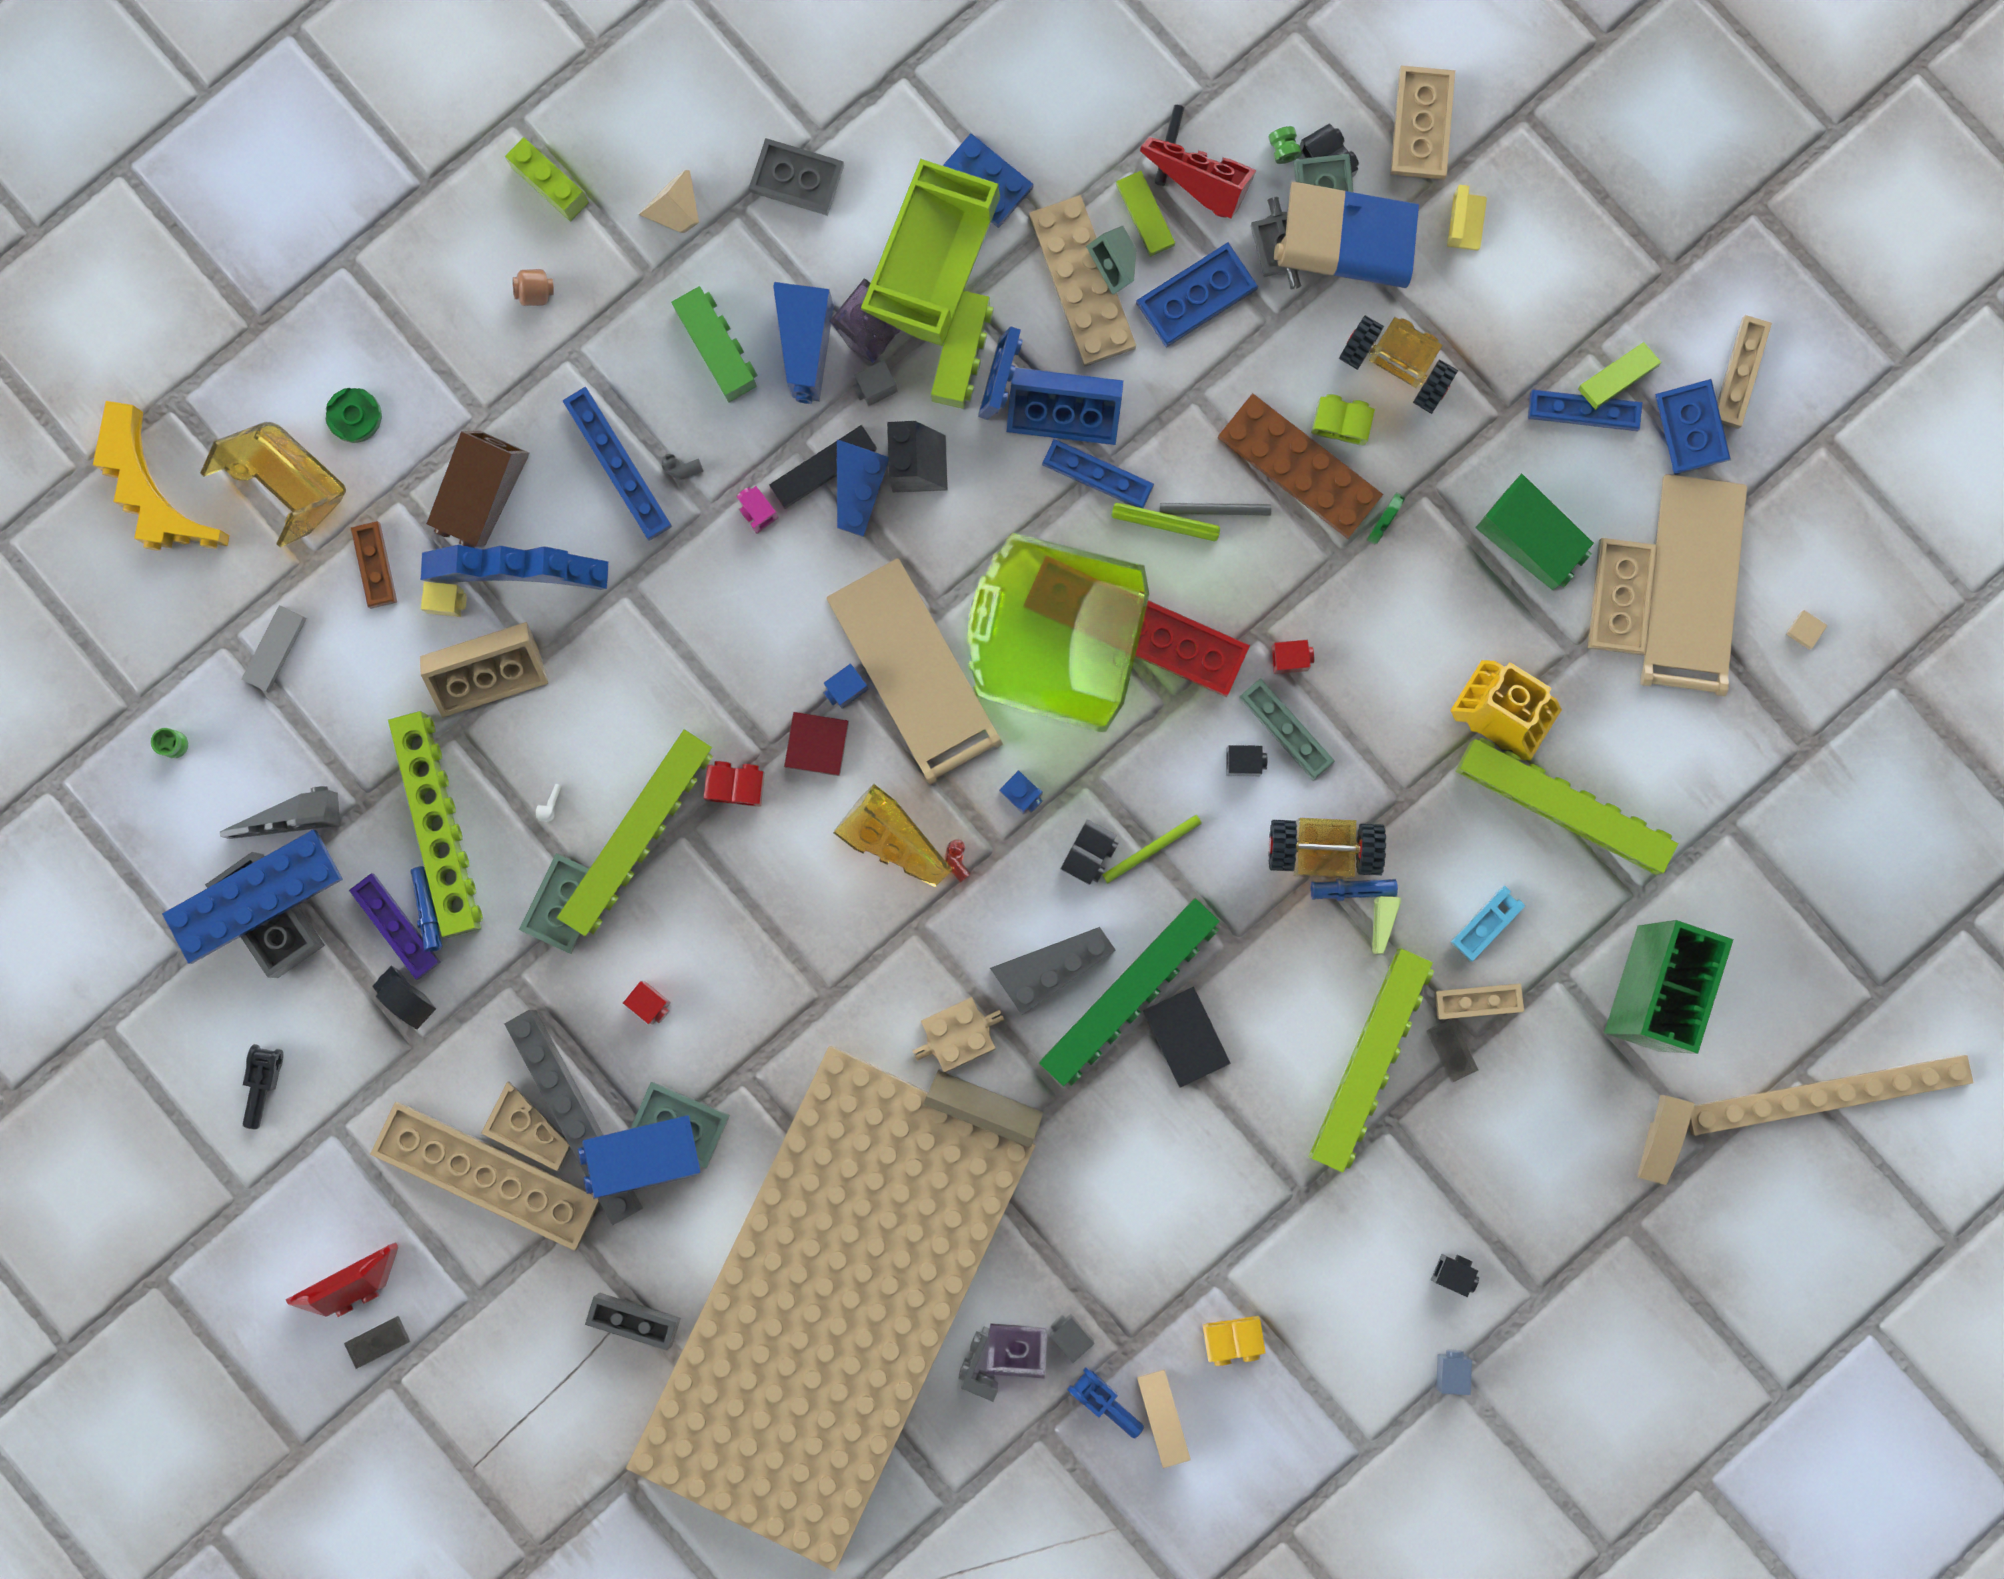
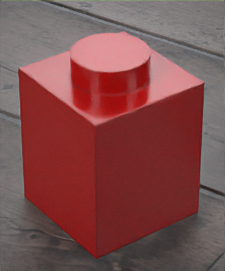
M1308 640L1275 642L1271 647L1274 674L1306 672L1311 668L1310 664L1314 663V649L1308 646Z
M640 981L623 1001L625 1006L647 1024H654L655 1021L660 1023L670 1011L667 1007L671 1002L646 981Z

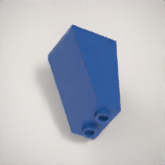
M774 282L773 289L786 380L792 398H796V401L800 403L811 404L812 401L820 402L834 308L830 290Z
M689 1115L582 1141L583 1147L578 1148L580 1164H586L588 1176L583 1177L586 1194L592 1193L593 1199L690 1178L701 1173Z

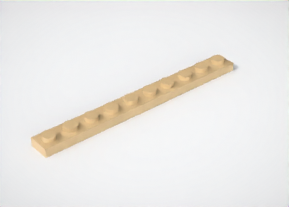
M1959 1055L1694 1105L1689 1126L1691 1135L1695 1136L1967 1085L1974 1082L1968 1056Z

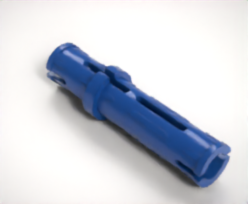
M415 867L410 870L419 914L417 926L421 928L424 951L434 952L443 948L439 933V923L425 867Z
M1342 878L1330 882H1311L1310 891L1312 900L1331 898L1337 899V901H1344V898L1397 897L1398 884L1396 879L1344 881Z

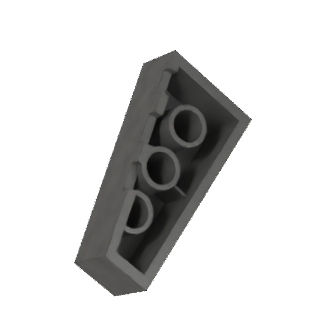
M1098 927L996 965L990 969L1019 1012L1023 1015L1116 950L1102 929Z

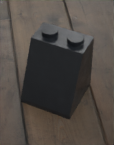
M917 421L887 422L889 479L892 492L948 490L946 435Z

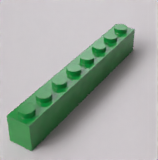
M1194 898L1038 1063L1063 1087L1067 1083L1072 1086L1082 1076L1083 1073L1080 1069L1086 1062L1092 1065L1101 1056L1102 1052L1099 1049L1107 1041L1111 1045L1122 1033L1119 1030L1121 1025L1125 1021L1131 1024L1141 1013L1138 1007L1145 1000L1150 1004L1161 992L1157 987L1164 980L1168 983L1171 982L1180 972L1177 966L1184 959L1189 962L1200 951L1196 946L1203 939L1208 942L1219 931L1216 925L1220 921Z

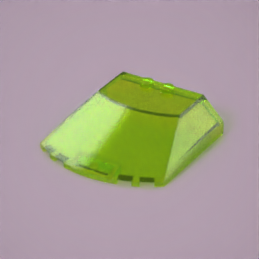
M1011 533L1005 539L1007 542L999 552H995L990 560L992 562L986 574L982 575L979 580L970 608L967 644H970L971 661H968L969 670H972L976 686H973L976 697L1096 732H1106L1124 705L1150 594L1145 566L1043 539Z

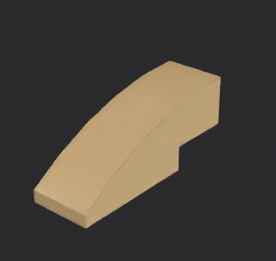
M1660 1095L1654 1122H1650L1638 1178L1667 1185L1687 1133L1694 1107L1693 1102Z
M1165 1370L1137 1377L1162 1467L1166 1468L1190 1461V1455Z

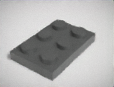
M765 138L749 191L750 193L828 216L844 168V162Z

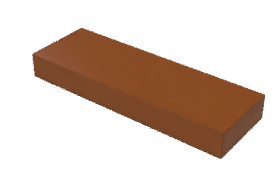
M376 521L351 527L368 608L372 609L397 603L380 522Z

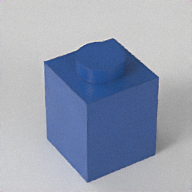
M850 663L824 682L827 690L823 693L833 706L838 703L841 709H843L869 689Z

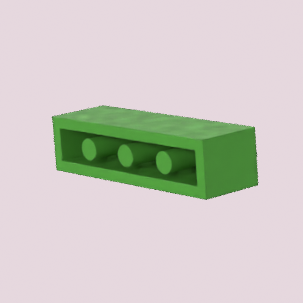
M698 286L673 300L671 303L728 403L756 388L757 385L754 378L758 375L751 362L744 363L740 356L744 351L737 338L731 340L727 331L731 330L724 316L718 317L713 308L717 307V304L710 292L704 294L701 287Z

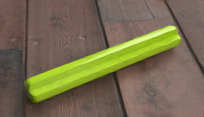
M1115 503L1112 510V518L1210 541H1217L1220 534V527L1218 525L1126 504Z

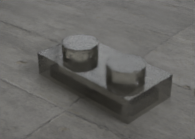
M1454 1018L1426 1030L1451 1082H1455L1479 1070Z
M399 1316L345 1342L344 1345L357 1369L411 1341Z

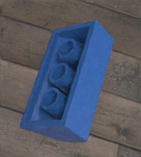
M1015 368L1010 388L1006 432L1116 445L1124 380Z

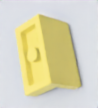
M1459 184L1453 195L1447 247L1478 251L1481 247L1487 198L1485 196L1469 194L1470 186Z

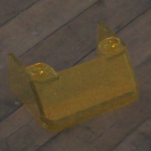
M263 422L214 441L200 472L205 477L224 469L236 480L246 481L256 478L292 512L287 515L285 526L276 543L279 547L309 535L342 501L346 493L344 484L287 431L273 422Z

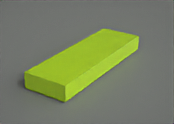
M1140 170L1116 181V186L1149 256L1151 257L1175 246V241L1142 171Z
M1642 342L1582 383L1578 390L1596 410L1659 367L1661 361L1645 342Z

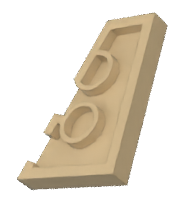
M510 1081L507 1082L481 1134L559 1171L570 1150L566 1138Z

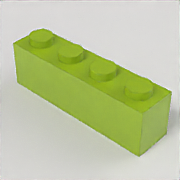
M967 291L963 292L944 340L931 392L932 402L964 409L966 401L971 402L974 385H970L972 375H978L981 359H977L979 349L984 350L987 333L983 332L985 323H991L994 307L990 306L989 296Z

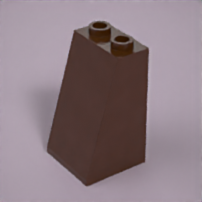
M461 431L426 524L435 528L434 532L438 535L448 538L451 535L460 539L459 544L475 548L486 545L530 453L483 431Z

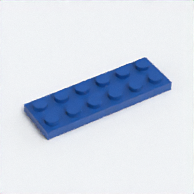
M313 829L167 910L162 915L188 964H193L342 881L343 878L317 830Z

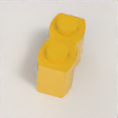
M1259 1316L1202 1324L1208 1362H1214L1215 1366L1229 1365L1232 1363L1231 1359L1243 1357L1244 1362L1256 1361L1260 1359L1261 1354H1266Z

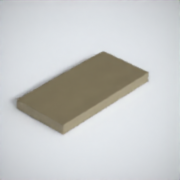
M939 1070L924 1101V1105L1027 1147L1032 1146L1043 1112Z

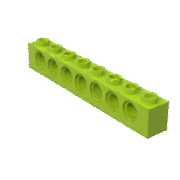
M422 711L388 719L442 937L450 938L481 929L480 922L483 921V915L480 906L475 905L473 895L476 894V887L473 879L468 877L466 868L469 867V859L466 852L462 851L460 841L463 840L460 826L454 822L453 814L456 813V808L452 797L448 798L446 787L449 786V780L445 770H441L439 760L442 759V752L439 744H435L432 734L436 732L434 721L431 716L428 717V714ZM421 736L423 740L422 746L417 750H413V739ZM423 763H428V774L420 777L418 773L419 767ZM434 789L436 799L433 803L427 804L425 795L428 791ZM440 816L443 820V825L441 829L434 831L432 821ZM447 843L450 847V852L448 856L441 858L439 856V848ZM454 870L457 875L454 884L448 885L445 880L446 874ZM460 897L463 900V908L456 913L452 908V903L456 898Z

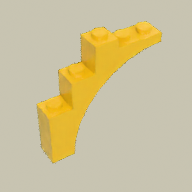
M105 401L93 466L102 470V475L118 478L113 502L122 506V511L139 515L134 539L143 543L144 548L161 551V547L172 548L173 541L188 545L190 541H198L200 546L217 549V545L228 546L230 535L219 529L200 525L187 519L175 510L159 492L149 474L143 455L141 437L143 412L134 405Z

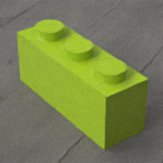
M525 137L505 155L511 168L570 222L589 203L584 192Z

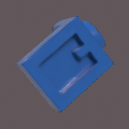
M1019 770L999 790L1023 814L1027 810L1032 813L1043 802L1040 798L1043 791L1037 788Z

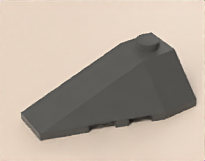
M327 786L312 787L309 793H301L220 831V837L234 839L341 826L338 793L328 790Z

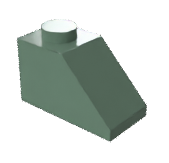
M1124 226L1103 233L1086 246L1113 295L1134 281L1136 248Z

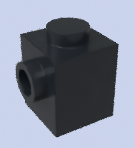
M1441 1254L1431 1281L1468 1298L1469 1293H1473L1479 1283L1478 1270L1471 1267L1473 1261L1460 1255H1456V1258L1453 1259Z

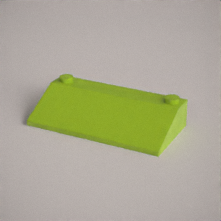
M920 158L861 310L916 338L942 346L1000 200L999 185Z

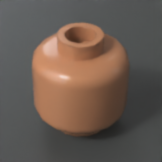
M542 269L520 270L517 277L512 279L514 299H519L522 306L545 305L548 302V296L554 295L553 279H547V275Z

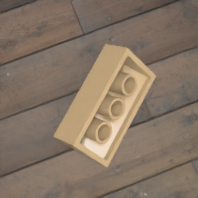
M527 622L420 656L421 677L442 718L548 684L537 643Z

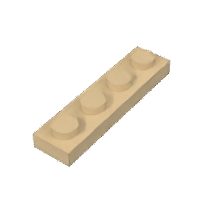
M1745 315L1741 320L1717 402L1721 421L1724 425L1737 429L1742 427L1772 325L1771 322Z

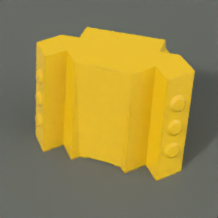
M1481 660L1450 711L1455 721L1467 722L1472 732H1477L1492 740L1500 749L1512 750L1514 754L1521 758L1520 760H1531L1562 709L1558 700L1550 695L1551 687L1509 662L1504 667L1496 661Z

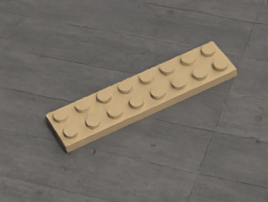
M399 1102L394 1103L370 1155L574 1251L578 1249L599 1204L598 1198L593 1199L592 1193L586 1194L585 1189Z

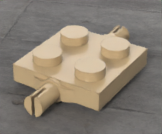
M970 997L921 1020L927 1034V1044L912 1051L916 1055L917 1061L933 1054L939 1060L944 1073L995 1050V1045L990 1037L989 1027L1004 1021L1000 1009L984 1017L977 1009L973 998Z

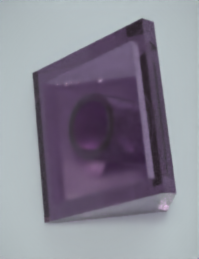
M990 1323L987 1374L1045 1379L1047 1328Z

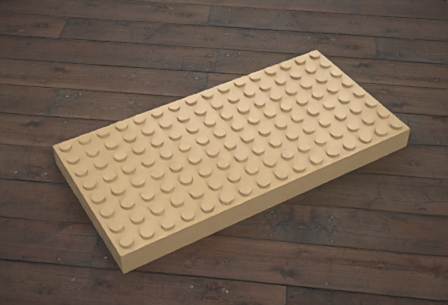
M829 1046L626 1469L835 1572L1036 1144L1032 1143L1031 1147H1027L924 1105L928 1094L927 1091L834 1046Z

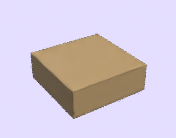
M1803 610L1793 622L1786 635L1810 650L1828 625Z

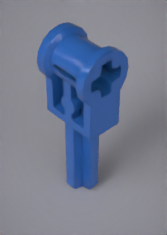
M1085 1367L1083 1369L1084 1374L1074 1386L1070 1385L1067 1390L1098 1418L1104 1413L1130 1437L1137 1438L1142 1433L1144 1425L1115 1400L1118 1395L1091 1369Z

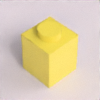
M424 582L421 610L427 614L461 617V610L465 609L467 602L466 593H464L461 587L455 584Z

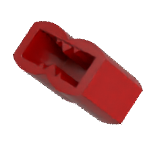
M715 761L714 765H707L703 799L710 802L761 807L765 773L759 770L758 765L742 764V768H732L729 762Z

